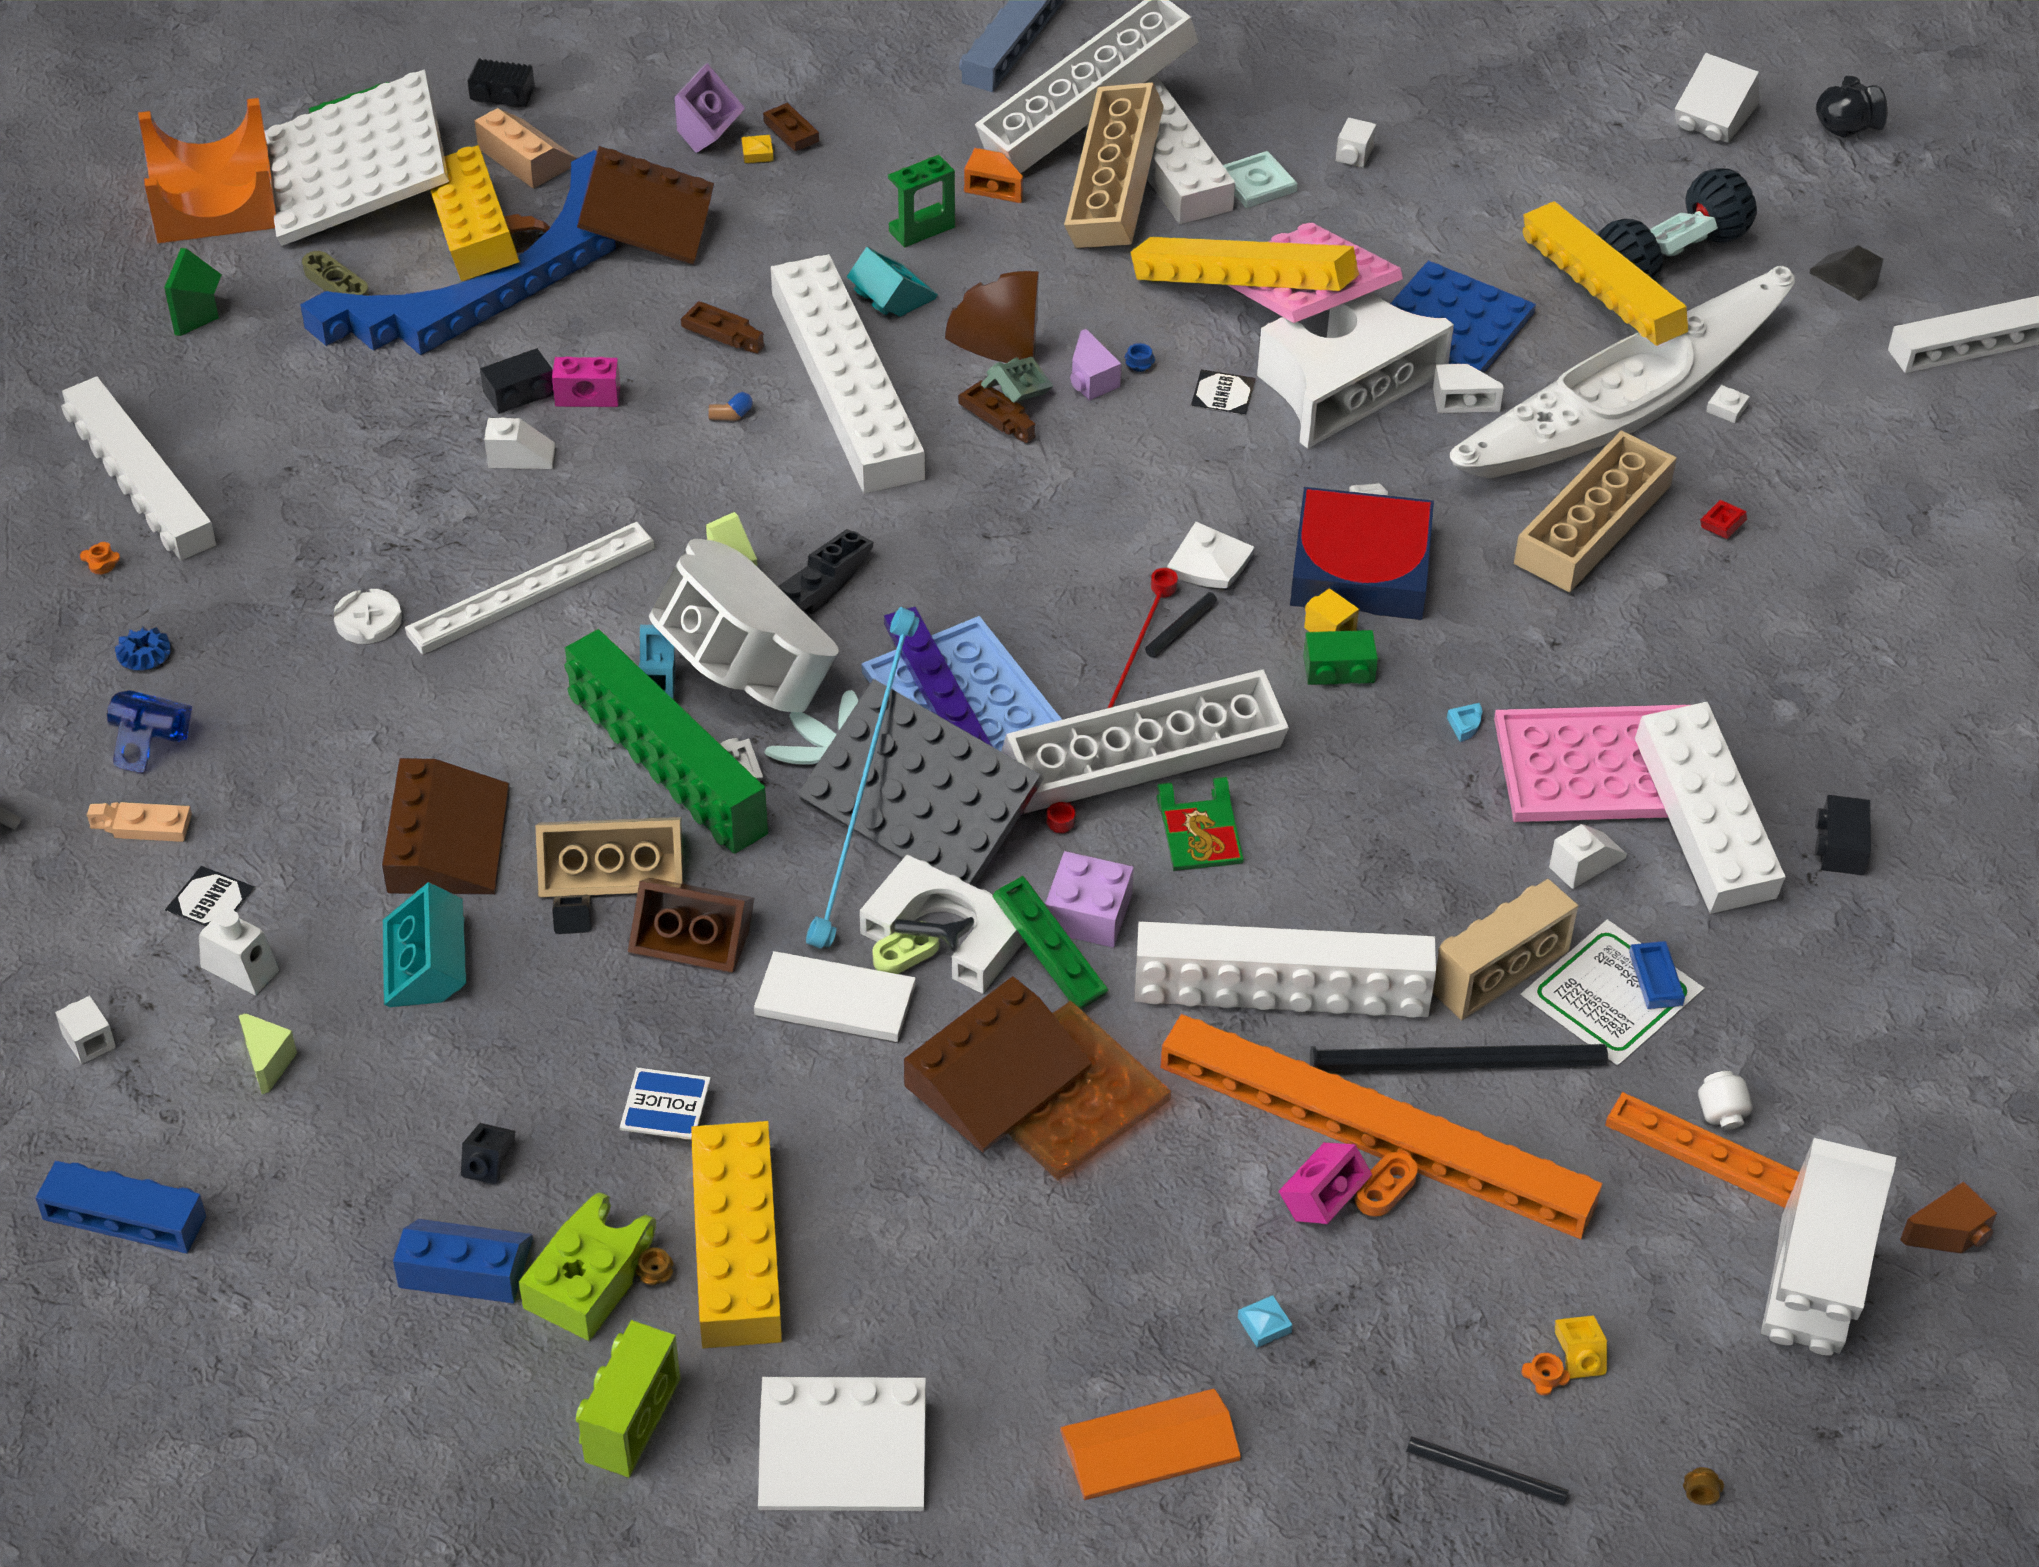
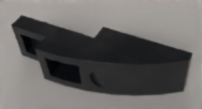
M846 529L809 554L807 566L777 587L802 611L814 614L854 575L873 548L874 542L861 536L858 532Z

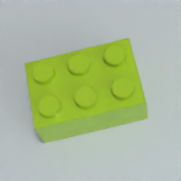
M631 1320L624 1334L619 1333L616 1336L611 1349V1358L607 1366L602 1365L597 1371L593 1385L594 1390L589 1399L581 1401L576 1413V1422L579 1423L580 1430L579 1444H582L584 1462L628 1478L630 1477L681 1379L676 1335Z

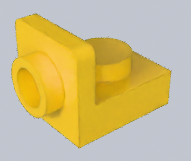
M1595 1316L1555 1320V1334L1565 1352V1370L1569 1372L1570 1379L1606 1374L1607 1339Z

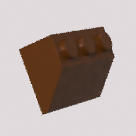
M655 878L640 880L628 952L733 973L749 934L755 898Z

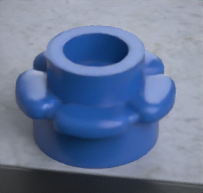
M1143 343L1131 345L1124 356L1126 365L1138 372L1149 369L1151 364L1155 362V356L1152 354L1151 347Z

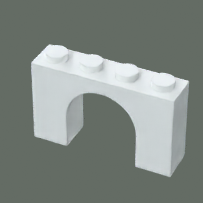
M909 855L902 859L860 909V934L876 942L895 933L897 919L915 921L917 918L933 912H949L959 915L964 919L973 917L974 929L952 955V979L982 994L1025 942L993 899V895L990 892L980 890L963 882L955 875H949L932 867L928 862L918 860Z

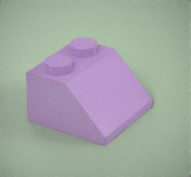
M708 63L675 96L677 131L696 153L715 142L745 109Z

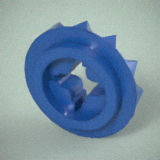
M143 626L140 631L135 632L129 629L128 636L119 637V645L115 647L117 660L122 666L131 670H148L162 664L168 658L171 652V644L167 634L160 633L157 627L148 631Z

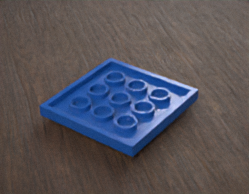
M1429 260L1390 303L1412 314L1449 320L1454 324L1448 364H1468L1483 373L1487 371L1533 316L1536 307L1535 303Z

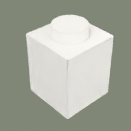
M1348 118L1338 136L1336 161L1364 168L1374 148L1376 124Z
M90 996L71 1003L67 1007L55 1012L62 1035L81 1064L116 1048L110 1026Z

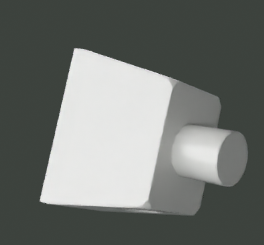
M234 910L220 912L199 935L201 968L255 996L279 972L264 932L240 919L238 913Z

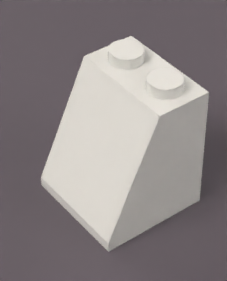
M1705 53L1675 107L1676 124L1687 131L1695 130L1703 133L1712 140H1722L1729 143L1759 104V72Z

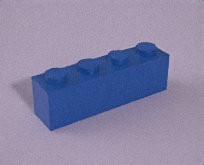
M56 1160L35 1197L42 1219L45 1221L188 1254L206 1218L201 1195L191 1189L184 1187L177 1189L160 1185L150 1179L138 1180L125 1177L115 1171L103 1172L90 1169L80 1163L69 1164Z

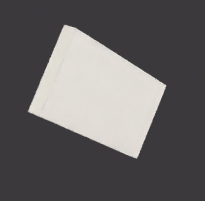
M773 951L754 1005V1015L898 1042L915 989V977Z

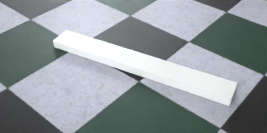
M638 522L632 523L405 627L406 635L420 653L424 655L654 549V540Z

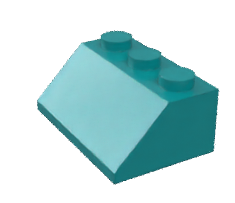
M428 882L383 919L384 1005L400 1007L441 1003L466 984L462 898Z

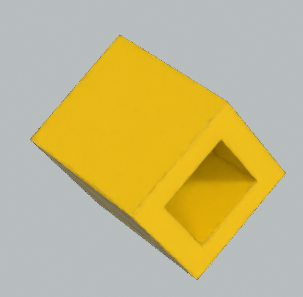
M1330 588L1321 595L1311 598L1305 607L1304 628L1309 632L1357 630L1359 609Z

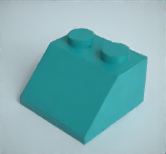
M869 247L865 248L847 275V278L855 284L853 289L864 298L874 300L872 306L885 315L888 312H892L901 317L935 300L938 296L933 289L902 263Z

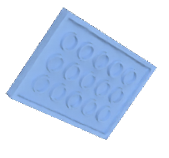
M980 616L931 635L995 749L1002 750L1006 734L1062 720ZM896 650L861 663L862 674L869 683L875 679L887 686ZM900 655L891 689L930 711Z

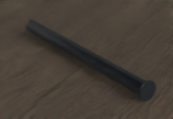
M1605 1044L1317 1050L1316 1046H1311L1310 1066L1325 1072L1604 1066L1608 1060V1051Z

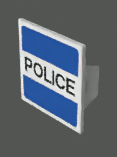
M636 1067L619 1129L622 1131L691 1140V1126H699L711 1078Z

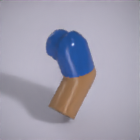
M740 392L725 405L709 404V420H740L752 407L753 401L751 396L745 392Z

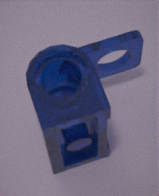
M132 690L116 693L111 698L107 709L108 724L118 727L113 764L122 769L138 773L145 772L147 770L152 738L157 737L172 742L187 739L192 706ZM128 743L137 745L140 750L139 760L135 763L129 762L124 756V748Z

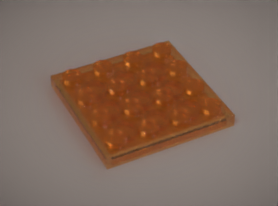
M1069 1001L1052 1014L1092 1063L1091 1068L1008 1133L1057 1181L1171 1100V1090L1072 1001Z

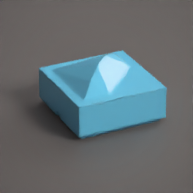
M1273 1295L1238 1310V1319L1257 1348L1272 1342L1274 1339H1279L1292 1333L1293 1325Z

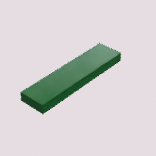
M1024 876L994 892L993 899L1077 1011L1106 995L1109 989Z

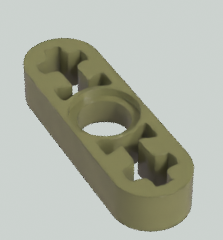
M312 251L302 258L304 275L324 291L369 296L368 284L327 253ZM332 278H343L339 281H329Z

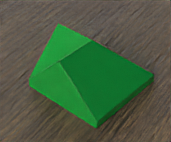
M180 248L164 287L175 336H182L219 319L214 293L222 274L187 248Z

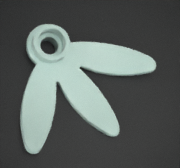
M852 690L846 691L841 699L838 717L839 730L859 701ZM791 712L789 717L796 730L807 741L817 747L769 746L765 749L764 753L769 757L787 763L817 764L837 734L805 713Z

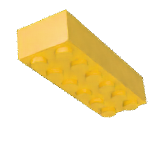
M479 145L463 147L456 153L444 156L449 182L434 187L430 191L461 282L519 263L512 237Z
M768 1121L691 1126L698 1304L702 1349L781 1343L782 1332Z

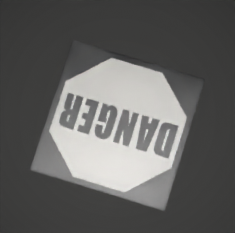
M1201 369L1191 406L1246 415L1256 378Z
M200 866L165 911L206 927L220 912L224 910L237 911L254 890L255 886Z

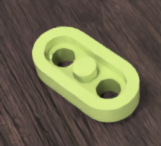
M895 932L879 940L874 945L873 965L878 971L899 974L933 956L939 949V938Z

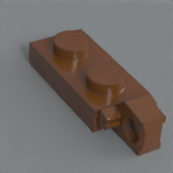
M698 301L681 318V326L683 328L732 347L740 348L742 346L745 351L757 354L765 347L763 332L751 326L748 319L704 302Z
M982 380L958 395V404L998 430L1005 432V434L1010 435L1013 433L1016 439L1025 443L1030 442L1036 437V424L1025 413V407L1017 402L1013 403L1011 399L993 387L984 389L981 385Z

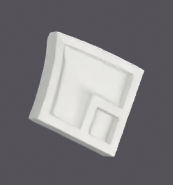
M1195 522L1167 568L1175 571L1178 579L1192 584L1214 588H1228L1241 574L1253 556L1254 546Z

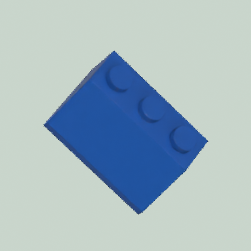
M417 1219L403 1228L393 1259L398 1287L514 1303L533 1235Z

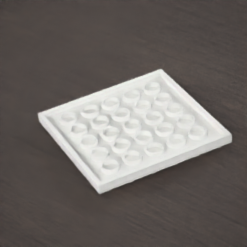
M425 69L416 73H409L393 82L383 83L377 88L362 94H354L349 99L336 104H328L320 110L300 115L292 121L281 125H274L265 131L276 215H274L276 238L281 246L449 182L430 79Z

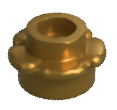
M649 1248L640 1254L635 1273L637 1276H641V1281L647 1285L664 1283L673 1275V1269L671 1268L674 1263L672 1258L663 1249ZM655 1267L658 1268V1269L655 1270V1271L651 1270V1268H655Z
M1699 1467L1687 1473L1684 1477L1683 1487L1687 1498L1691 1502L1699 1505H1710L1719 1500L1720 1492L1724 1489V1481L1719 1479L1718 1474L1712 1469Z

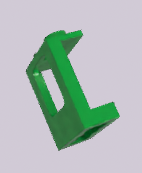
M940 155L930 157L888 174V179L898 188L899 213L898 219L889 222V232L904 248L955 228V170ZM942 181V205L938 202L914 212L915 192Z

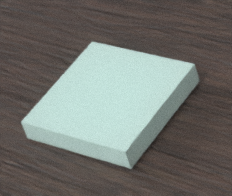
M1268 151L1223 165L1235 181L1234 196L1245 208L1297 192L1298 183Z

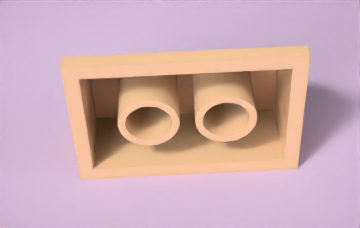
M499 108L475 120L477 143L480 150L533 189L571 168V162L578 159L524 119Z

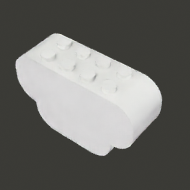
M692 539L689 541L649 614L652 624L703 675L723 686L745 690L759 702L780 711H805L839 652L835 642L751 560L737 550L712 540Z

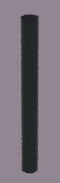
M1411 1436L1406 1452L1563 1506L1565 1505L1569 1492L1568 1489Z

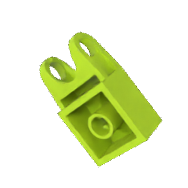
M600 1192L588 1199L561 1226L519 1281L523 1309L587 1341L592 1339L633 1284V1276L638 1267V1258L643 1251L649 1249L656 1230V1219L646 1214L635 1219L626 1227L612 1228L605 1225L611 1208L610 1196Z

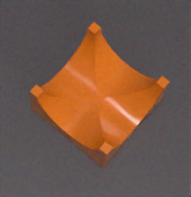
M259 98L247 99L245 118L232 134L221 140L204 144L186 143L174 139L157 126L150 111L138 112L149 178L144 179L157 243L275 228L274 215H276L268 145Z

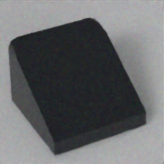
M590 895L555 896L552 907L554 932L556 934L589 932L591 927Z

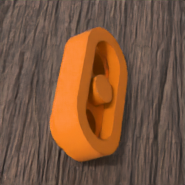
M1392 1152L1385 1155L1370 1170L1372 1176L1355 1193L1357 1208L1369 1216H1382L1388 1213L1414 1186L1418 1171L1415 1160L1402 1152ZM1392 1175H1399L1402 1178H1394Z

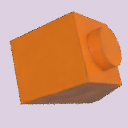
M974 148L964 168V192L1021 203L1023 176L1003 153Z

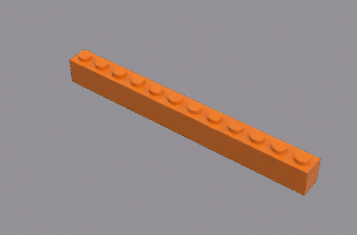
M1181 1014L1162 1045L1161 1069L1345 1144H1356L1358 1149L1377 1157L1383 1158L1392 1152L1405 1153L1415 1160L1418 1167L1417 1173L1580 1240L1598 1205L1603 1183L1593 1180L1588 1175L1578 1174L1556 1165L1551 1160L1541 1159L1521 1151L1516 1146L1506 1145L1486 1137L1479 1131L1469 1130L1449 1122L1444 1117L1434 1116L1414 1108L1409 1103L1389 1098L1374 1089L1365 1088L1347 1081L1337 1074L1327 1073L1310 1066L1302 1060L1292 1059L1275 1052L1267 1046H1260L1245 1040L1235 1033L1225 1032L1210 1026L1200 1019H1193Z

